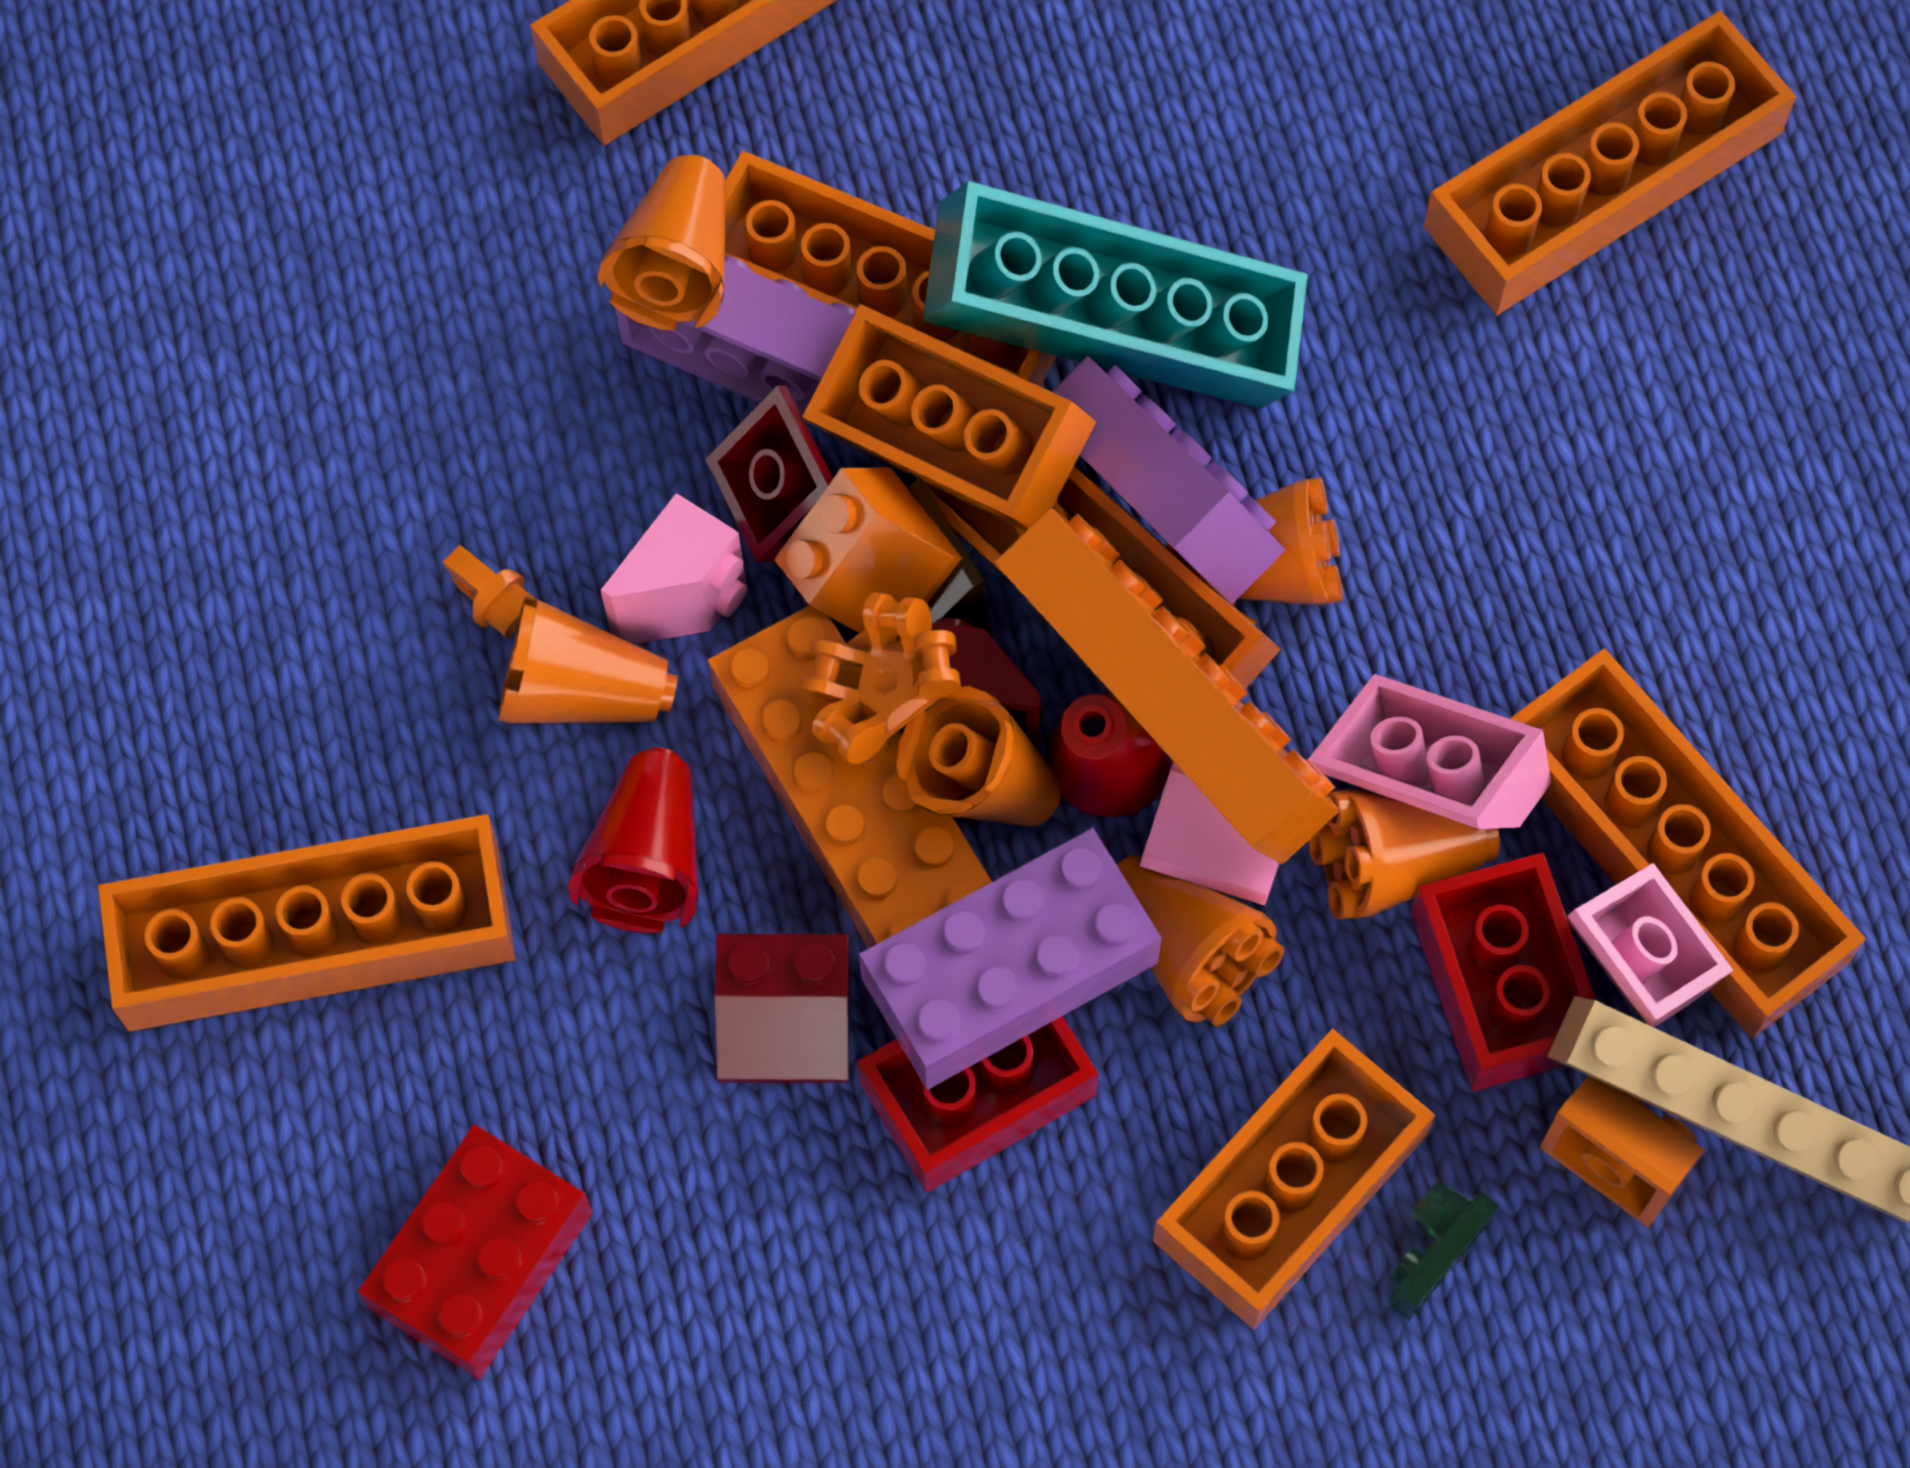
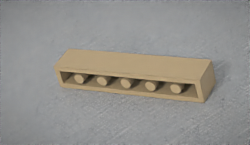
M1574 996L1549 1051L1548 1058L1891 1217L1910 1224L1909 1146L1600 1002Z

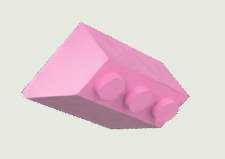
M1377 674L1371 677L1308 758L1324 775L1477 829L1519 828L1551 785L1542 729Z

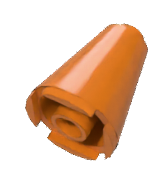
M681 155L671 159L602 256L597 277L600 287L605 282L612 292L609 302L619 312L637 323L660 330L675 331L677 322L696 320L694 328L705 326L718 314L724 297L726 180L722 171L709 159L700 155Z
M524 597L516 626L519 632L516 634L513 648H511L503 684L498 721L506 723L655 722L659 710L670 712L675 696L678 675L667 673V659L539 599Z
M970 686L960 687V690L955 694L941 698L926 711H923L906 725L899 740L896 762L899 778L906 782L910 792L908 796L913 802L927 811L946 816L1033 827L1048 820L1059 805L1062 787L1056 773L1002 703L989 693Z

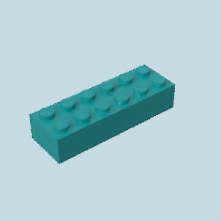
M967 181L940 201L938 205L923 321L1082 362L1088 356L1101 368L1110 370L1116 365L1124 374L1261 409L1295 391L1308 274Z

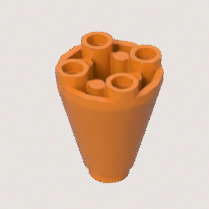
M1322 477L1295 481L1256 499L1255 501L1277 522L1268 532L1286 550L1238 599L1315 606L1342 602L1343 591L1337 565H1330L1329 562L1331 557L1340 556L1337 528L1334 519L1322 521L1321 516L1328 514L1327 497ZM1168 542L1166 543V546L1170 550H1172L1180 559H1182L1190 568H1192L1200 577H1202L1210 586H1212Z
M1358 789L1337 790L1327 795L1340 809V812L1308 840L1309 853L1313 863L1317 866L1323 865L1328 884V904L1335 919L1373 916L1414 898L1420 885L1479 870L1485 862H1491L1497 858L1500 846L1498 828L1477 829L1390 797Z
M1131 855L1125 858L1117 867L1162 938L1158 964L1150 968L1151 972L1177 1013L1186 1021L1200 1022L1207 1019L1217 1027L1225 1024L1239 1010L1242 1003L1241 995L1253 984L1257 977H1264L1272 972L1284 955V947L1276 941L1277 929L1273 921L1263 912L1217 890L1140 867L1142 857L1139 855Z

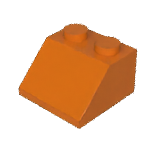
M878 467L841 468L774 560L810 606L860 633L865 629L862 613L865 601L873 592L890 594L898 603L906 597L920 598L928 603L960 562L962 556L892 468ZM897 636L895 644L899 641L900 636Z
M1588 1076L1557 1112L1539 1148L1649 1228L1695 1166L1705 1149L1695 1143L1696 1136L1681 1121L1668 1115H1664L1661 1118L1641 1104V1100Z

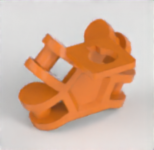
M873 592L868 596L863 606L862 617L865 626L863 631L845 645L822 639H813L810 653L816 655L811 677H803L800 690L813 696L836 701L826 705L816 715L812 725V732L825 744L837 743L839 745V754L850 763L860 764L869 760L881 749L887 739L940 698L950 696L960 690V674L956 669L950 668L949 657L956 653V637L952 632L946 630H932L931 612L928 604L923 599L906 597L898 603L890 594ZM897 636H900L899 641L895 644ZM841 663L861 667L856 689L836 683ZM865 714L871 717L866 721L860 722Z

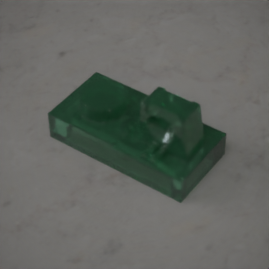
M1437 1181L1419 1201L1412 1213V1218L1434 1242L1424 1255L1413 1248L1396 1267L1389 1280L1397 1285L1388 1305L1407 1321H1410L1491 1223L1499 1205L1482 1191L1473 1200H1470Z

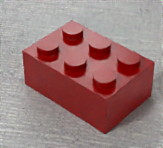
M1544 852L1418 886L1410 912L1471 1092L1566 1066L1547 1057L1574 996L1595 1001L1596 999Z
M1063 1016L926 1090L897 1039L857 1061L860 1085L925 1193L930 1192L1097 1096L1099 1074Z
M473 1124L357 1292L369 1310L480 1380L593 1214L592 1209L583 1191L476 1124Z

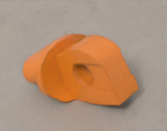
M459 545L442 562L444 567L450 573L454 584L473 601L472 613L474 622L482 628L491 625L504 637L509 638L518 630L516 626L524 597H535L523 588L524 577L518 572L503 569L494 573L483 562Z

